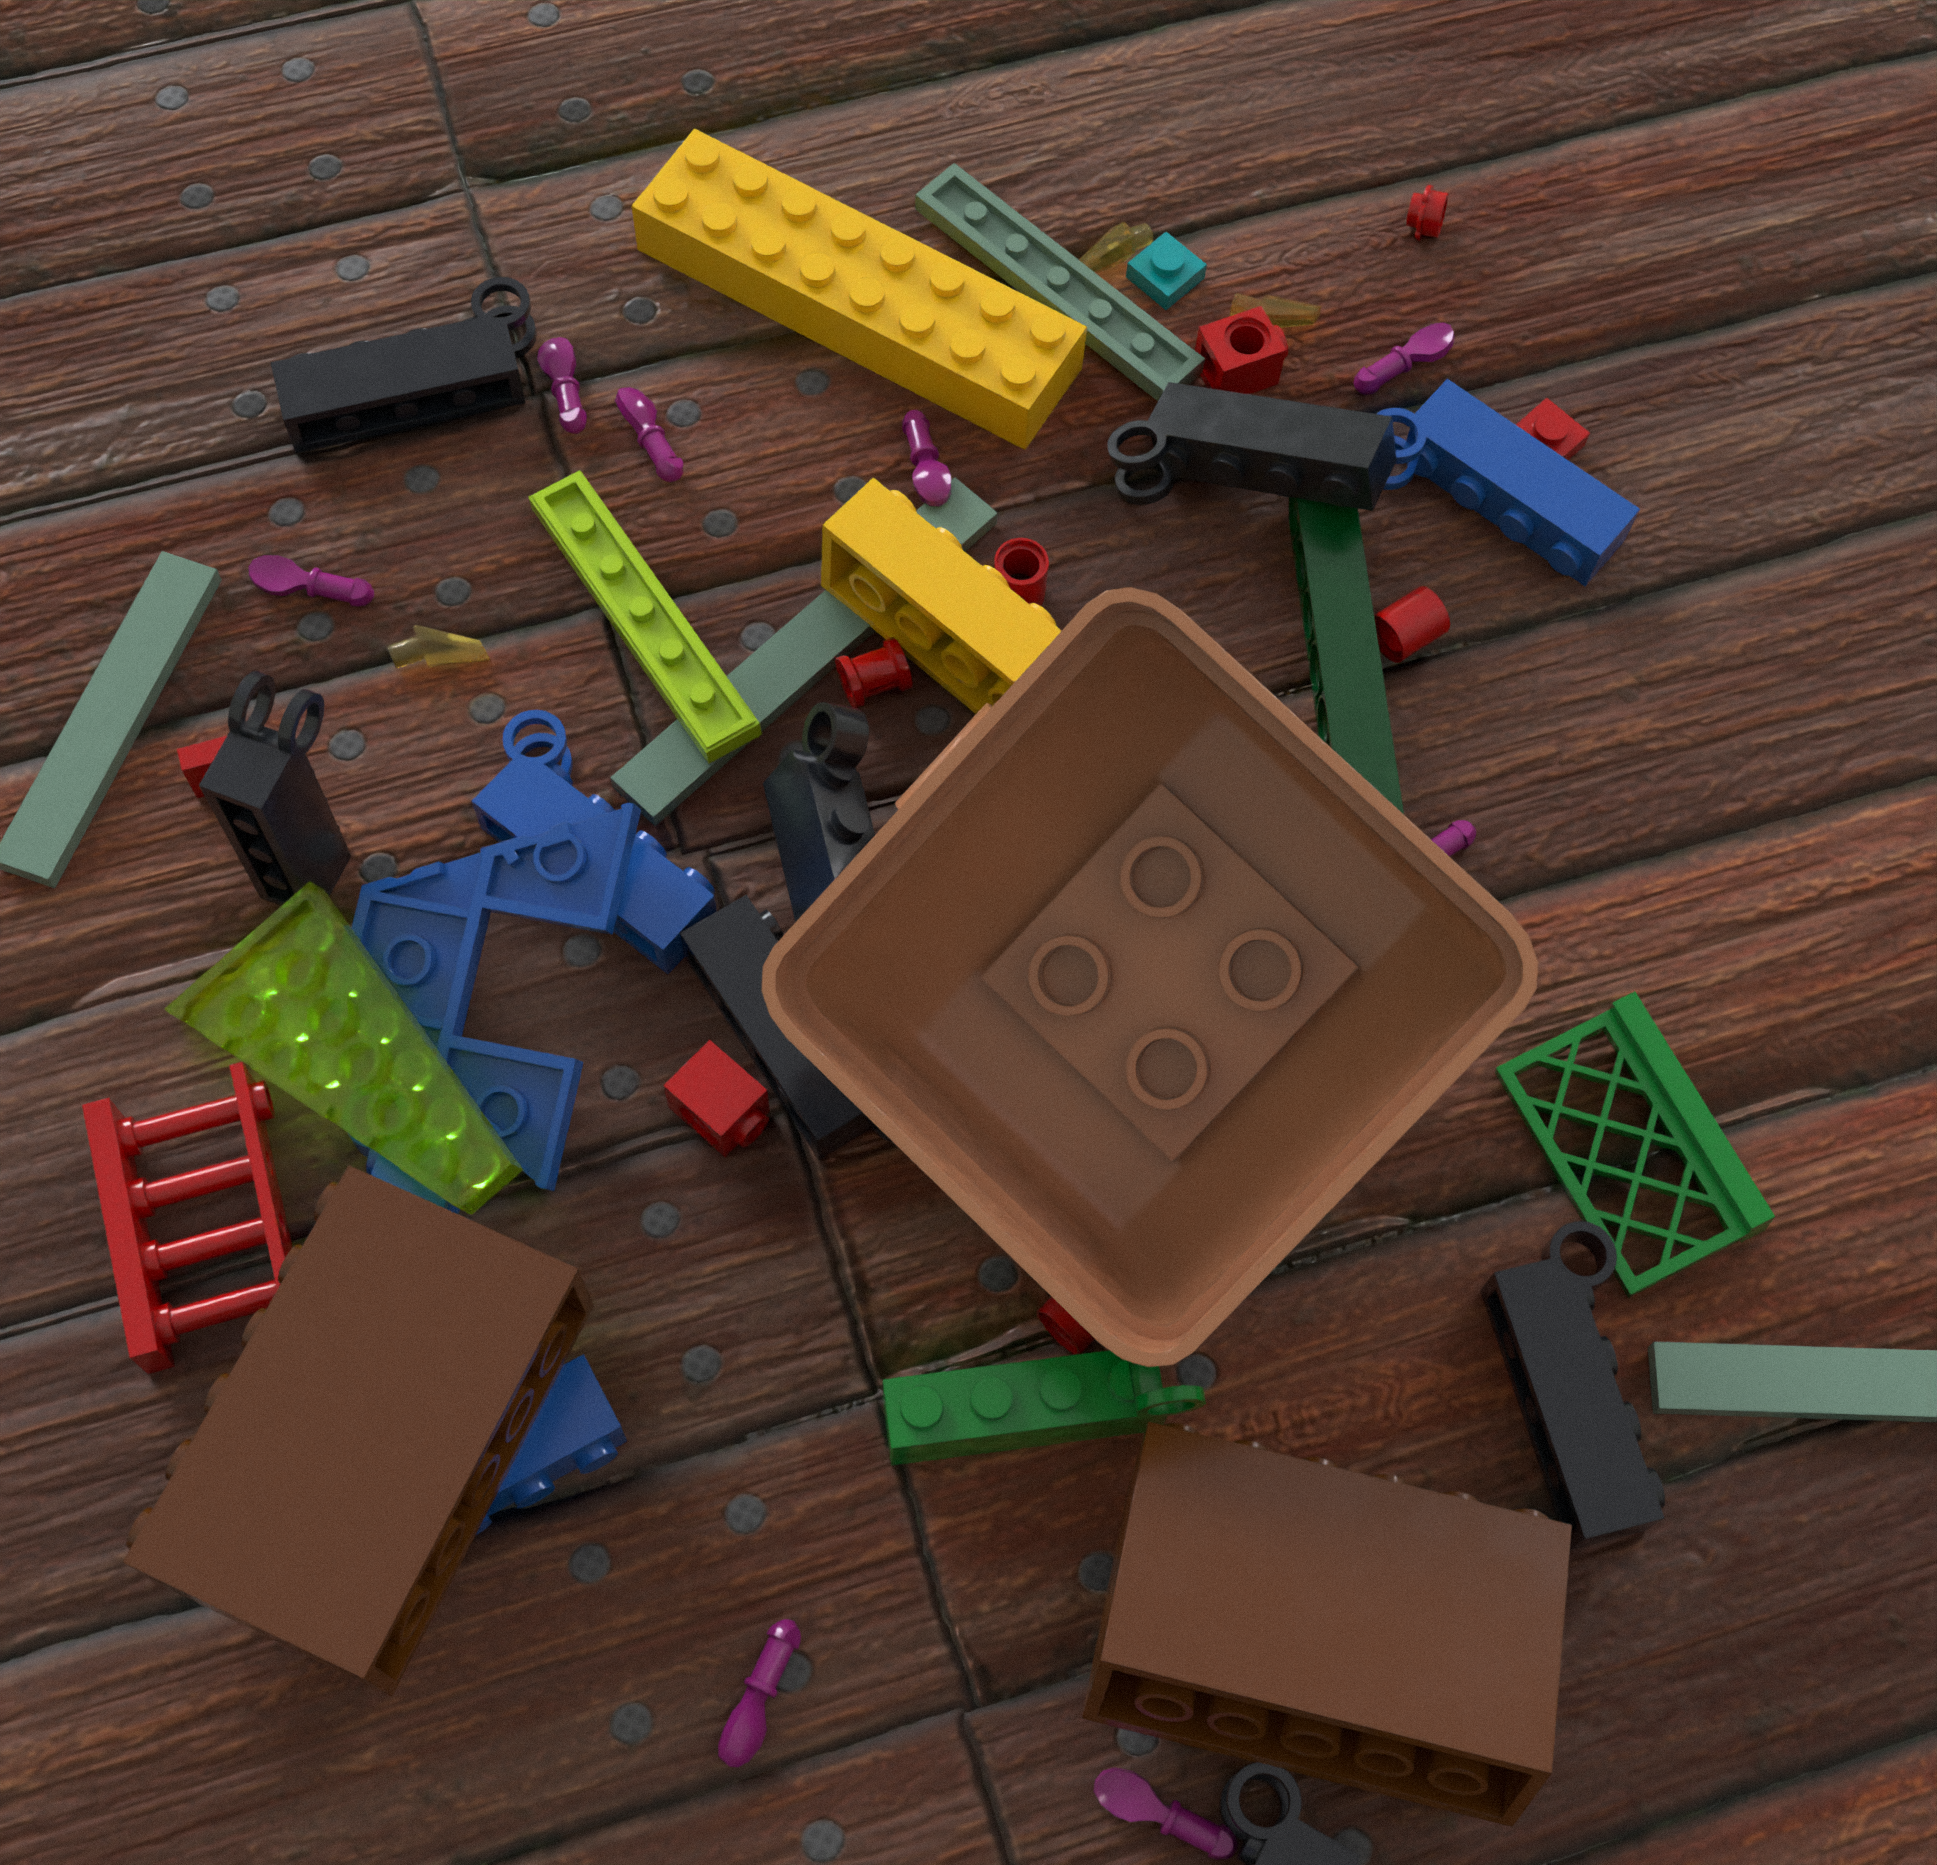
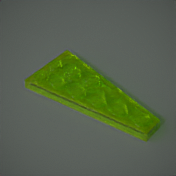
M311 881L164 1009L466 1213L472 1215L523 1171V1168L327 893Z

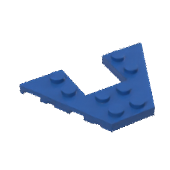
M633 803L622 804V809L574 824L564 822L554 825L548 832L532 837L522 835L480 848V853L445 864L438 861L414 869L411 874L397 879L387 877L362 885L331 1010L349 1027L368 1039L372 1046L389 1061L397 1064L420 1083L428 1094L454 1116L462 1119L479 1133V1137L487 1144L499 1150L535 1181L539 1188L546 1190H555L584 1062L574 1058L462 1037L491 912L613 935L641 809Z

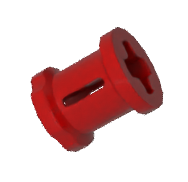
M894 637L884 640L883 647L850 659L848 656L843 655L835 658L836 669L842 688L850 705L854 708L863 706L866 698L898 687L902 692L912 688L913 682L908 662L900 644Z

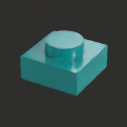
M1165 232L1127 263L1126 278L1167 310L1205 278L1207 264L1168 232Z

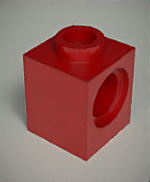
M1262 306L1200 326L1195 345V351L1205 358L1203 372L1200 376L1207 388L1243 394H1252L1279 384L1284 359L1288 356V344L1284 332L1278 325H1272Z
M711 1040L663 1085L668 1108L724 1157L738 1144L745 1148L754 1142L769 1122V1117L766 1116L770 1112L767 1089Z

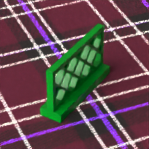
M1635 991L1614 1001L1610 1009L1496 1067L1495 1074L1582 1221L1599 1226L1610 1237L1611 1235L1604 1224L1618 1228L1615 1242L1611 1237L1617 1253V1261L1613 1273L1628 1298L1738 1241L1742 1243L1762 1233L1775 1218L1769 1205ZM1604 1032L1617 1053L1612 1074L1574 1064L1579 1044ZM1570 1049L1567 1062L1552 1058ZM1622 1064L1632 1080L1619 1077ZM1535 1066L1563 1073L1555 1104L1527 1096L1516 1076ZM1570 1075L1608 1086L1600 1117L1562 1106ZM1616 1088L1643 1096L1651 1109L1645 1130L1607 1119ZM1538 1112L1551 1115L1548 1129ZM1558 1118L1597 1128L1588 1160L1560 1151L1553 1139ZM1656 1120H1658L1667 1136L1653 1132ZM1604 1131L1642 1141L1634 1173L1596 1162ZM1650 1144L1677 1151L1685 1164L1680 1187L1642 1176ZM1570 1167L1585 1171L1581 1185ZM1592 1173L1630 1184L1622 1217L1597 1210L1593 1207L1586 1195ZM1691 1176L1702 1193L1688 1189ZM1638 1187L1676 1198L1668 1230L1630 1219ZM1688 1201L1711 1208L1725 1231L1706 1241L1676 1233L1684 1202ZM1627 1230L1665 1241L1659 1265L1636 1277L1621 1254ZM1673 1244L1688 1248V1250L1669 1259Z

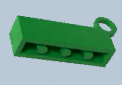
M1110 1350L883 1379V1405L891 1466L1145 1433L1148 1421L1164 1425L1167 1416L1190 1412L1206 1404L1202 1387L1181 1385L1163 1388L1159 1366L1146 1367L1126 1361Z

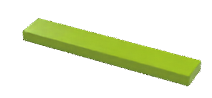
M579 470L529 496L532 510L707 763L714 762L762 735L761 726L757 718L583 473Z

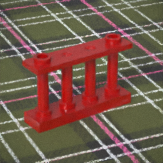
M243 1062L229 1065L235 1095L148 1119L136 1121L133 1116L125 1118L110 1098L82 1105L129 1357L147 1374L175 1367L171 1344L180 1342L181 1334L255 1314L260 1308L267 1309L281 1285L278 1282L281 1265L289 1251L293 1248L265 1123L266 1120L275 1118L272 1097L266 1081L256 1082ZM241 1121L248 1152L247 1156L149 1183L145 1177L138 1178L134 1157L143 1154V1147ZM254 1181L261 1217L160 1245L157 1239L150 1241L146 1218L155 1216L156 1208ZM267 1243L275 1280L173 1308L169 1302L163 1304L158 1281L166 1279L168 1271Z

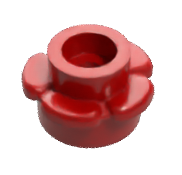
M1427 185L1423 194L1414 192L1410 201L1406 226L1416 228L1415 239L1419 241L1422 235L1438 238L1444 222L1449 193L1433 190V185Z

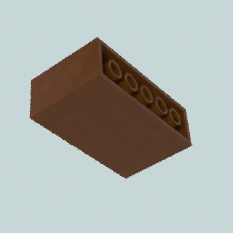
M348 1165L339 1183L331 1182L321 1194L314 1212L316 1223L304 1244L295 1245L285 1257L278 1275V1282L281 1285L268 1308L257 1310L248 1322L241 1341L244 1350L231 1373H223L212 1385L204 1404V1412L207 1415L194 1438L183 1441L172 1455L165 1475L166 1480L169 1482L154 1508L148 1507L143 1510L135 1520L126 1542V1546L130 1550L123 1563L169 1590L392 1697L582 1331L594 1304L578 1268Z
M1148 1421L1127 1489L1082 1719L1513 1827L1552 1774L1572 1525L1550 1520L1545 1514L1532 1509L1509 1510L1480 1503L1475 1497L1463 1492L1448 1491L1439 1493L1408 1485L1405 1480L1393 1475L1377 1474L1370 1476L1341 1469L1335 1463L1324 1458L1307 1457L1300 1459L1271 1452L1262 1444L1254 1441L1237 1440L1230 1442L1199 1434L1197 1430L1184 1424L1168 1423L1161 1425Z

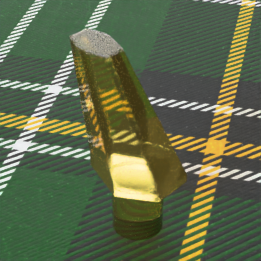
M1122 222L1111 228L1079 261L1098 274L1125 262L1136 250L1149 246L1153 242V232L1146 223L1129 228L1125 222Z
M1236 293L1231 305L1230 315L1232 316L1262 306L1272 325L1286 328L1314 324L1320 315L1322 306L1267 294L1260 300Z
M418 625L413 626L416 636L387 646L396 669L424 659L429 668L438 665L491 661L480 640Z

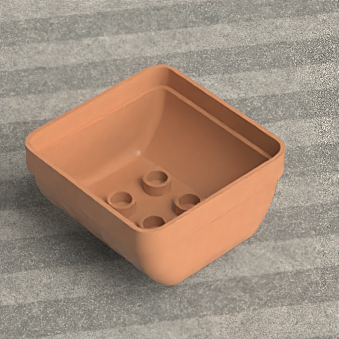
M1127 587L1106 590L1088 602L993 706L987 702L896 801L895 805L898 811L774 945L763 965L761 991L770 1017L785 1037L1086 1331L1121 1359L1146 1367L1174 1365L1192 1354L1525 1010L1537 989L1538 960L1529 935L1502 904L1191 618L1157 593Z

